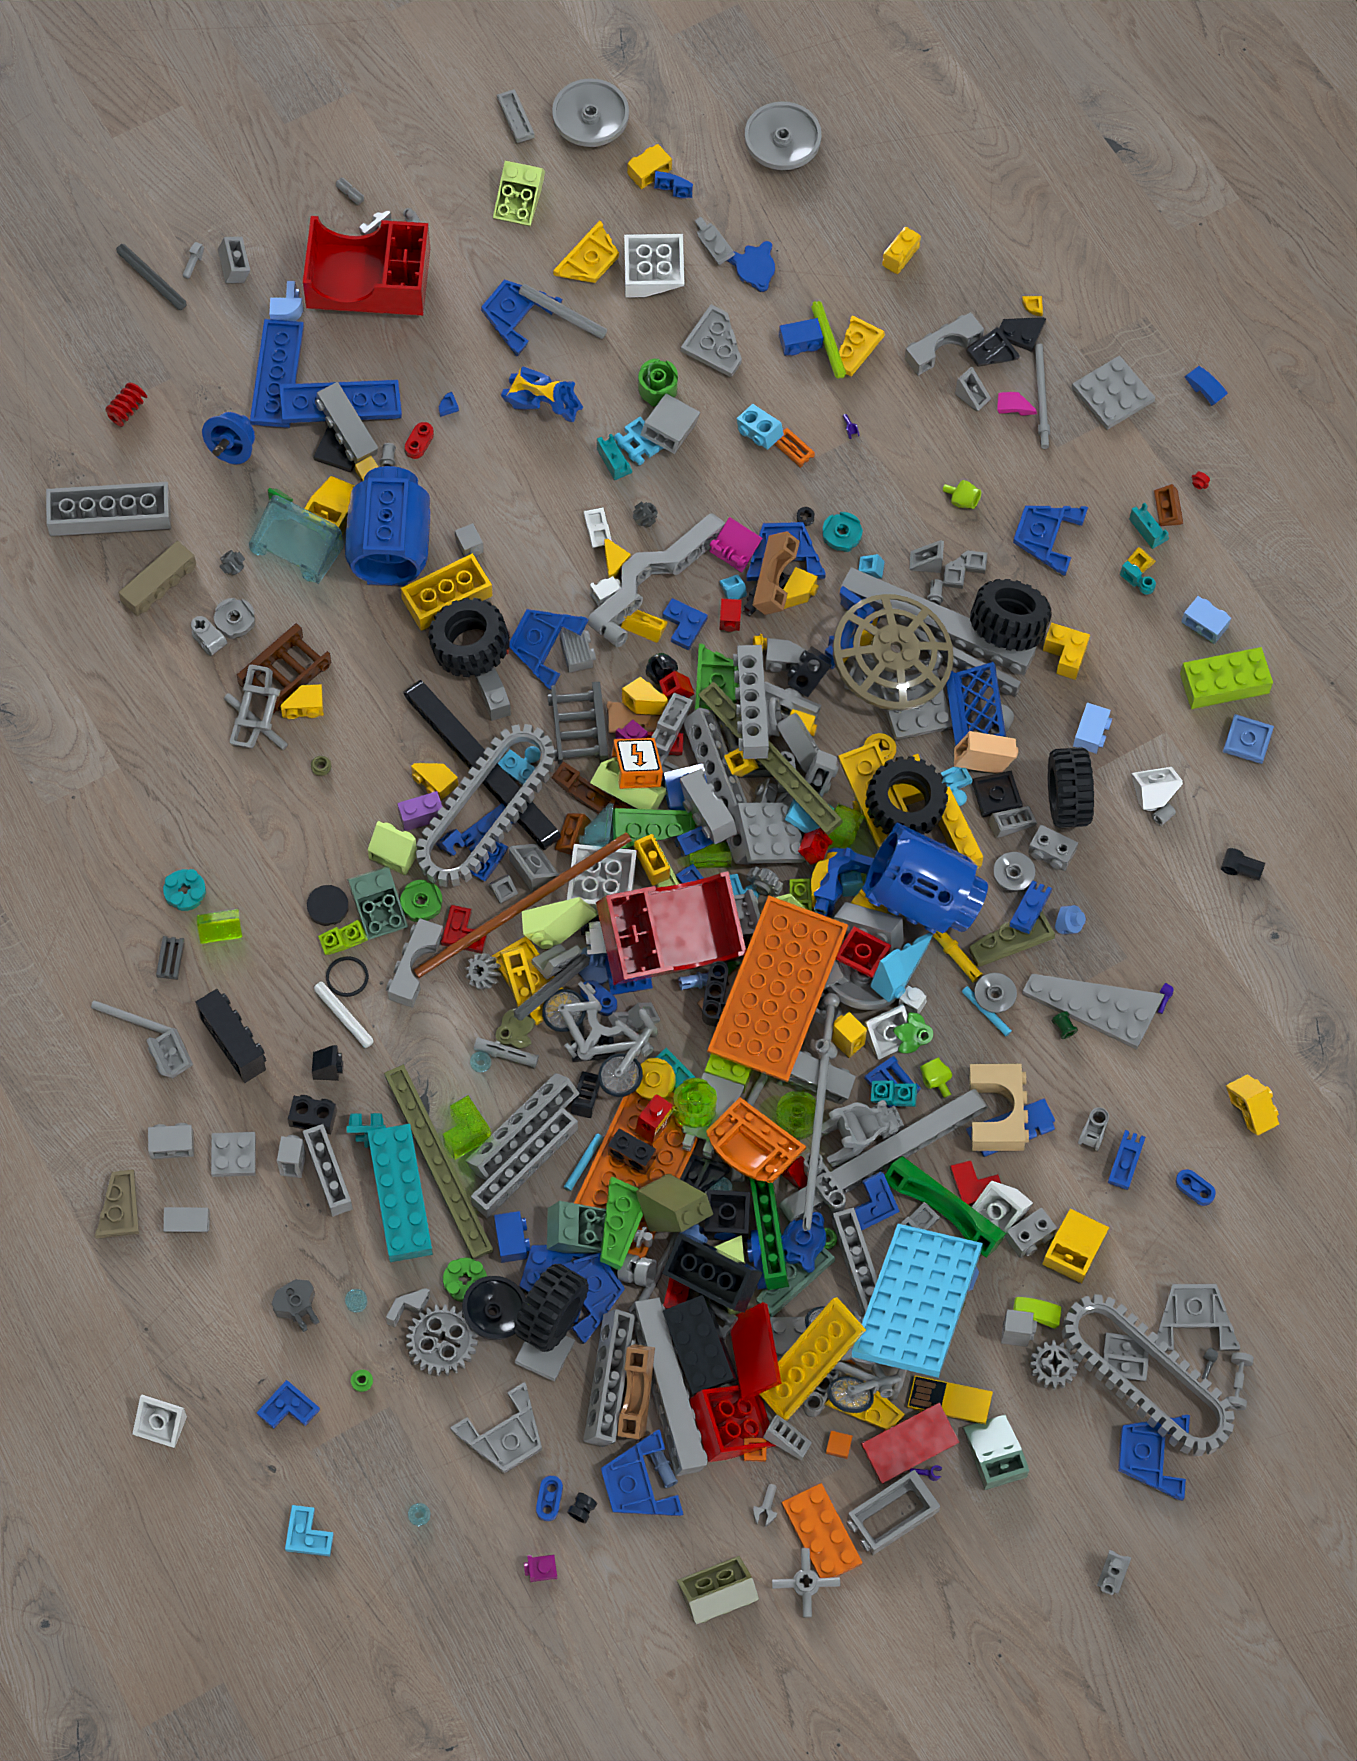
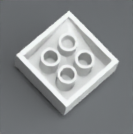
M683 234L624 235L625 297H647L684 286Z
M574 844L571 867L602 847ZM619 849L569 881L567 900L580 897L597 911L596 902L606 895L633 890L637 850Z

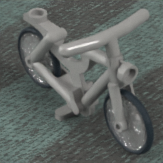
M582 982L578 983L579 987L588 996L589 1002H585L582 996L573 990L560 989L544 1002L542 1007V1017L546 1025L558 1032H571L575 1043L571 1046L566 1043L564 1046L573 1058L577 1056L576 1050L579 1058L584 1061L590 1060L594 1055L628 1051L627 1054H615L607 1058L599 1068L598 1081L603 1091L614 1097H625L635 1092L640 1086L643 1077V1070L637 1058L640 1053L644 1057L652 1053L654 1048L648 1042V1038L650 1035L652 1037L658 1035L657 1027L647 1011L640 1009L638 1012L646 1025L641 1034L636 1033L620 1020L615 1022L614 1027L608 1028L602 1026L597 1020V1013L602 1010V1005L593 995L596 991L589 983L585 985ZM587 1013L589 1024L593 1029L585 1041L578 1026L582 1023ZM624 1033L633 1040L596 1046L601 1035L613 1037Z
M826 1306L813 1308L807 1313L805 1317L806 1328L809 1327ZM853 1312L855 1318L862 1324L864 1316H859L858 1312ZM854 1345L833 1368L850 1376L834 1379L828 1386L827 1395L830 1402L836 1408L848 1413H861L869 1409L874 1401L873 1394L877 1391L880 1392L883 1398L889 1397L890 1400H896L907 1370L898 1368L897 1374L886 1376L879 1363L852 1357ZM851 1359L862 1368L873 1370L875 1376L842 1362Z

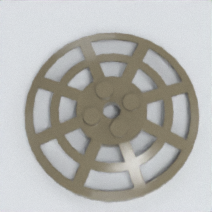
M882 594L863 599L844 614L834 634L833 658L841 679L857 697L878 708L903 711L922 706L941 692L950 677L954 659L950 636L937 615L928 607L911 598L896 594ZM876 600L882 601L884 609L870 614L865 619L853 614L867 603ZM890 600L909 603L921 611L915 616L905 610L893 609ZM886 615L888 625L881 629L870 624L875 618ZM894 615L904 616L913 621L908 627L898 625ZM927 616L931 617L938 625L946 643L935 641L931 630L923 622ZM849 620L859 627L854 635L853 648L841 650L842 632ZM918 626L924 630L929 642H919L914 634ZM864 629L874 635L871 645L860 646V639ZM893 644L899 646L900 652H893L890 646ZM920 650H931V659L928 667L918 660ZM937 650L948 651L947 668L941 681L932 672L937 661ZM862 655H872L877 664L872 671L865 664ZM855 656L860 669L867 676L861 686L848 673L843 658ZM913 666L922 673L919 677L906 682L905 671H908ZM883 670L896 673L897 682L885 680L879 677ZM926 678L935 686L931 692L923 697L907 701V688L919 685ZM874 682L886 688L898 689L899 702L878 698L868 693L867 690Z

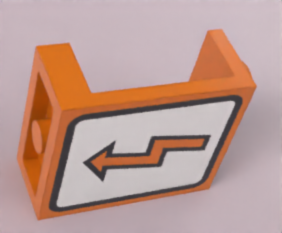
M655 738L614 739L612 757H617L620 769L619 789L661 787L663 770Z

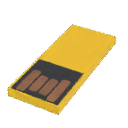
M915 1375L907 1407L922 1411L940 1402L947 1417L986 1425L993 1391Z

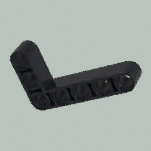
M721 961L712 963L709 968L702 1006L703 1022L717 1027L726 1004L724 998L728 981V967ZM720 971L724 975L718 977L715 976L714 973ZM718 991L720 995L713 996L710 992ZM709 1010H713L717 1014L710 1016L706 1012Z

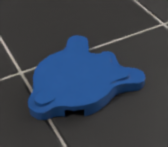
M765 241L759 247L748 245L745 247L744 254L734 251L735 255L727 261L735 266L739 279L743 283L744 281L750 283L759 292L768 290L771 278L775 274V263L770 255L772 243Z
M813 1212L810 1230H803V1219L793 1220L782 1234L784 1252H787L785 1257L787 1263L801 1264L807 1273L815 1270V1259L826 1244V1232L823 1226L824 1218L821 1213Z

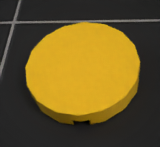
M659 1058L645 1060V1062L640 1064L643 1070V1077L640 1086L636 1089L637 1093L650 1101L656 1094L662 1098L668 1097L676 1084V1075L672 1066ZM637 1067L633 1074V1085L636 1084L638 1079Z

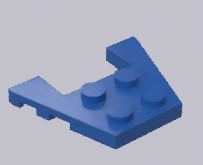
M504 279L482 305L481 311L513 353L519 356L528 345L529 340L514 331L515 327L534 304L550 315L553 312L519 294V289L522 285ZM550 297L556 300L557 302L562 303L563 299H561L560 297Z
M1025 506L1013 543L1061 575L1066 576L1071 557L1053 552L1052 548L1062 520L1082 526L1088 507L1071 508V506H1063V508H1051V506Z
M803 522L763 523L759 534L763 539L752 556L747 572V581H758L769 535L786 531L800 541L796 559L793 561H806L808 573L818 576L817 579H825V570L821 566L818 554H816L812 546L813 543Z
M526 609L510 640L509 647L544 685L551 689V686L556 684L560 673L543 664L562 627L581 636L589 619L582 616Z
M532 1245L519 1288L528 1294L537 1281L534 1275L536 1271L547 1269L553 1264L572 1262L573 1258L580 1259L594 1254L562 1253L547 1250V1245ZM580 1310V1312H579V1315H578L577 1319L574 1321L573 1324H577V1323H578L581 1310Z
M600 1253L562 1264L584 1277L589 1284V1291L583 1306L590 1315L572 1327L582 1344L587 1342L603 1320V1314L609 1312L625 1290L610 1266L600 1262ZM546 1269L534 1273L537 1280Z
M1190 1415L1171 1418L1189 1434ZM1147 1421L1123 1425L1120 1437L1118 1471L1183 1501L1185 1498L1186 1479L1163 1476L1165 1437L1163 1438L1158 1433L1162 1425L1157 1423L1152 1428Z
M656 1430L601 1468L613 1513L684 1515L678 1495L655 1501L643 1456L665 1450L660 1430Z

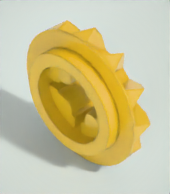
M876 733L866 739L864 745L877 741L878 745L882 743V754L885 761L894 758L896 744L890 736Z

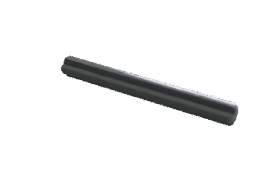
M120 244L116 248L117 253L178 310H182L187 306L186 300L125 244Z
M581 954L514 1010V1017L519 1021L523 1020L588 966L590 958L585 954Z

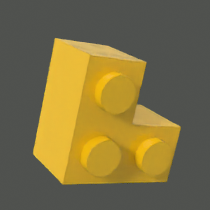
M1051 622L1043 651L1061 656L1056 674L1076 680L1088 646L1090 634Z
M1248 1074L1226 1085L1230 1101L1242 1111L1247 1129L1258 1136L1279 1125L1277 1118L1279 1113L1275 1105H1273L1271 1099L1273 1094L1268 1086L1265 1087L1258 1079H1254Z

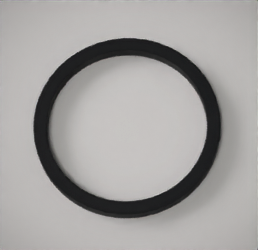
M351 956L340 957L334 960L326 972V982L330 990L343 997L355 996L362 992L369 979L366 965L361 960ZM345 960L357 962L365 971L363 985L358 990L350 993L337 991L329 981L331 969L337 963Z

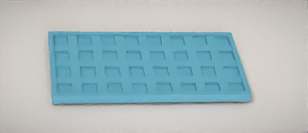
M897 1224L862 1322L866 1331L855 1342L852 1349V1357L939 1378L981 1254L983 1243Z

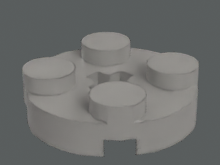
M228 598L219 603L215 609V626L217 630L229 639H235L247 634L255 625L253 607L246 600ZM231 615H239L240 617L236 621H231Z

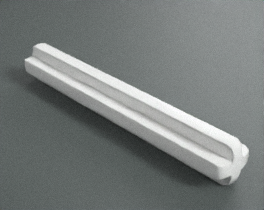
M323 982L316 984L314 991L364 1048L371 1046L373 1038Z

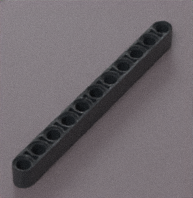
M418 680L403 691L407 701L469 769L472 767L477 769L476 761L480 757L484 759L483 752L485 749L422 680ZM498 763L482 782L500 804H503L505 807L520 790V787ZM526 801L527 809L523 814L519 812L520 818L517 822L541 849L546 850L561 838V834L533 802L528 803Z

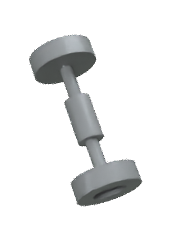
M1232 1353L1231 1362L1239 1365V1370L1235 1375L1234 1381L1235 1396L1226 1397L1231 1404L1229 1409H1246L1247 1401L1239 1398V1393L1243 1388L1245 1374H1243V1367L1253 1365L1254 1357L1250 1354Z

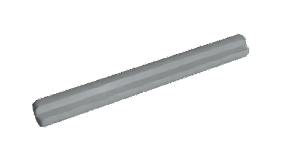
M523 284L520 287L519 294L600 339L605 337L607 329L527 284Z

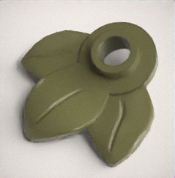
M514 1008L503 1016L502 1025L496 1031V1039L502 1045L511 1044L515 1048L523 1049L532 1044L527 1035L533 1029L536 1021L527 1016L519 1021L514 1017V1010L516 1009ZM505 1031L509 1032L507 1037L502 1036Z

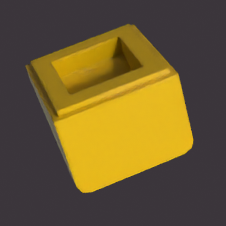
M372 456L355 465V471L362 481H364L367 472L378 468Z
M1140 547L1127 559L1131 564L1138 566L1142 574L1156 562Z

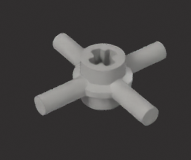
M809 1548L801 1549V1570L795 1574L793 1579H772L773 1589L794 1588L802 1596L803 1618L812 1617L811 1596L819 1590V1587L841 1586L840 1577L819 1578L814 1571L810 1570ZM809 1578V1582H813L809 1584L808 1588H804V1584L800 1583L804 1582L803 1579Z

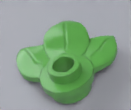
M909 1012L908 1023L901 1024L893 1029L895 1035L902 1041L898 1048V1051L901 1053L915 1052L920 1045L928 1044L933 1038V1029L925 1024L924 1018L919 1013ZM926 1032V1036L921 1038V1034Z

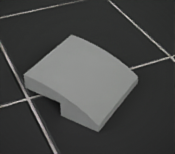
M1106 1332L1103 1359L1126 1379L1146 1381L1149 1360L1148 1352L1129 1335Z
M565 1336L549 1352H542L529 1343L524 1342L515 1360V1364L555 1382L567 1356L574 1346L575 1340Z

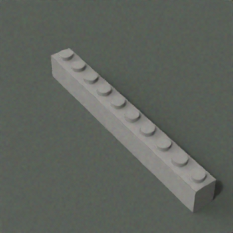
M852 567L841 585V588L842 586L846 587L862 600L875 595L896 594L920 602L941 620L955 648L971 652L978 658H985L994 662L996 666L1008 668L1015 674L1025 676L1035 656L1036 647L1029 650L1024 649L1023 651L1013 649L1009 651L1006 648L995 647L994 644L987 643L983 637L980 638L977 635V631H974L971 625L970 618ZM881 600L869 603L876 611L884 609ZM890 600L893 609L905 610L915 616L921 611L909 603ZM894 615L895 620L904 626H909L913 621L904 616ZM927 616L923 622L929 627L933 636L946 642L938 625L931 617ZM918 626L917 629L924 632V630L920 626Z

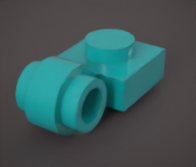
M1128 560L1122 565L1120 572L1122 578L1134 588L1138 586L1139 590L1145 595L1154 592L1156 582L1152 577L1146 576L1143 578L1139 567L1131 564Z

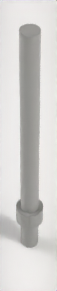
M1036 344L1035 355L1040 420L1038 434L1041 437V448L1047 449L1049 448L1048 435L1050 434V425L1047 421L1043 345Z

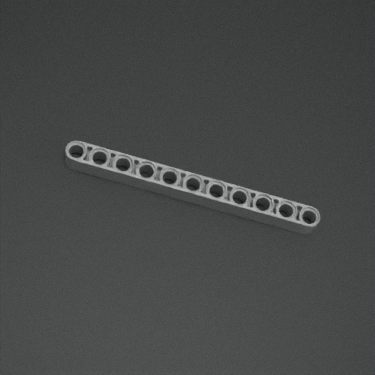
M973 1089L830 1173L843 1190V1193L846 1194L863 1184V1180L890 1168L892 1163L901 1156L905 1158L911 1156L987 1110L988 1106L978 1091ZM821 1181V1187L826 1186L829 1194L831 1192L829 1182ZM807 1186L785 1198L779 1204L789 1222L803 1219ZM816 1189L813 1212L827 1205Z

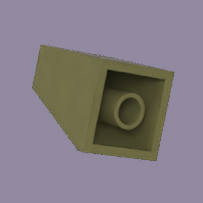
M666 1174L636 1191L648 1230L652 1232H683L713 1215L707 1194L671 1174Z

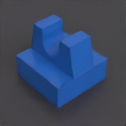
M452 829L436 845L440 850H444L450 856H454L456 851L453 849V845L456 843L461 848L465 843L461 838L462 834L457 829Z

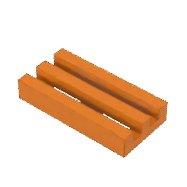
M788 428L783 430L784 435L774 444L800 468L803 466V463L809 461L810 457L813 458L815 456V452ZM786 435L788 438H790L797 446H799V447L806 453V455H804V454L797 448V446H795L793 443H791V442H790L787 438H785L784 436Z

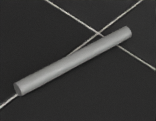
M230 693L226 694L224 700L239 712L241 703ZM248 710L247 720L261 721ZM273 730L261 731L282 750L288 746V743Z
M95 1000L91 1005L92 1009L162 1034L171 1029L168 1026Z

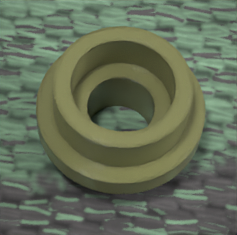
M317 756L312 760L311 770L315 775L324 776L331 771V761L327 757ZM319 765H324V766H325V767L322 768V769H319V768H318Z

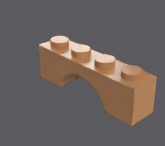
M788 531L769 535L753 600V606L764 615L784 611L788 593L779 587V578L784 568L796 559L800 542Z
M636 1344L627 1347L625 1361L627 1391L625 1402L619 1415L617 1436L640 1439L646 1435L655 1347Z

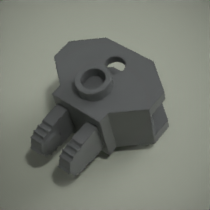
M295 1279L276 1291L271 1305L277 1317L290 1318L293 1322L296 1321L303 1332L308 1330L306 1323L302 1320V1317L306 1314L309 1315L310 1320L315 1325L320 1323L312 1309L311 1304L315 1291L309 1280Z

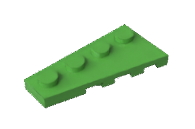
M613 809V840L625 832L628 833L632 840L620 849L633 847L636 840L653 834L656 841L680 836L695 829L692 813L683 810Z
M611 1176L600 1262L620 1270L643 1212L636 1194L639 1188Z

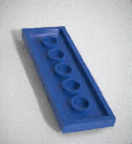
M264 319L250 425L290 428L291 423H282L279 384H296L304 322Z
M398 380L338 382L361 420L397 419L402 417ZM336 382L279 384L282 423L326 421V415L323 411H319L315 404L317 392Z

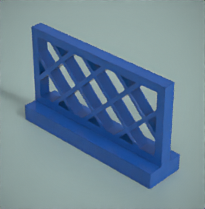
M987 663L957 673L951 671L946 685L955 746L969 731L973 732L976 729L981 733L989 734L988 732L993 724L998 725L1000 733L994 735L1006 737L995 663ZM990 670L991 675L987 681L980 678L982 673ZM971 676L973 679L967 687L962 685V678ZM977 681L984 684L979 693L971 690ZM988 687L994 691L989 700L983 697ZM969 692L976 696L970 705L965 703V698ZM980 699L987 702L981 712L974 708ZM991 705L996 707V713L992 718L985 715ZM972 711L979 714L973 724L968 722V716ZM983 717L989 720L984 730L977 727Z

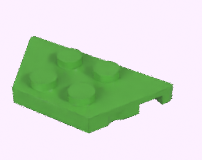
M699 644L695 710L698 708L711 710L698 694L713 681L734 704L737 703L735 687H738V683H734V671H738L737 666H733V659L726 658L717 651L714 653L705 648L703 644Z

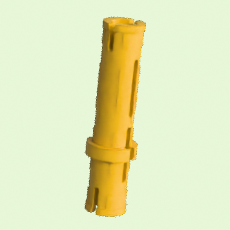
M936 931L937 933H933V937L944 948L945 954H949L971 979L972 983L976 982L979 979L978 977H982L983 973L979 971L960 949L956 940H953L947 932L942 934Z

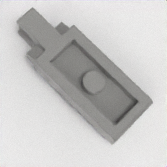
M702 217L695 220L699 228L697 234L700 241L718 265H721L735 255L732 248L712 223L707 225Z

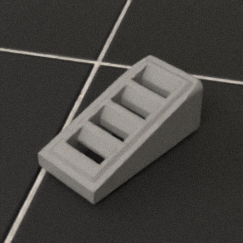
M1029 806L993 813L988 821L995 838L1003 837L1037 824ZM1021 814L1024 815L1026 821L1023 820Z
M778 1415L774 1417L763 1437L800 1460L803 1459L812 1444L810 1440ZM791 1438L795 1440L793 1444L789 1442ZM799 1443L803 1445L800 1450L796 1448Z

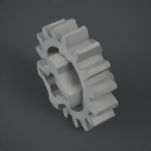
M1053 1340L1051 1346L1044 1342L1043 1349L1038 1346L1036 1348L1037 1354H1032L1031 1359L1034 1361L1030 1363V1368L1035 1369L1031 1375H1038L1036 1382L1044 1381V1388H1047L1049 1384L1052 1385L1053 1390L1056 1389L1057 1384L1064 1388L1065 1381L1071 1384L1073 1380L1071 1376L1076 1377L1077 1371L1074 1369L1078 1368L1079 1363L1073 1362L1075 1354L1071 1355L1068 1349H1064L1063 1342L1060 1346H1056L1055 1340ZM1049 1353V1356L1047 1358H1042V1360H1040L1043 1355ZM1053 1358H1054L1055 1365L1057 1366L1055 1372H1054L1053 1364H1051ZM1068 1371L1064 1376L1059 1378V1374L1061 1372Z

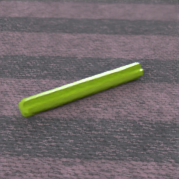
M814 301L811 308L814 317L818 318L823 335V343L834 375L837 379L844 378L846 371L821 301Z

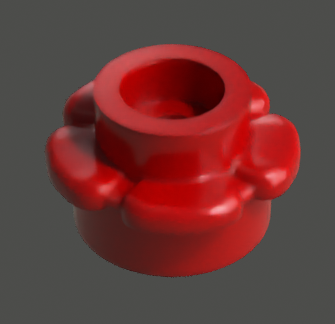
M1198 471L1195 475H1192V484L1197 489H1206L1209 486L1210 478L1205 473Z

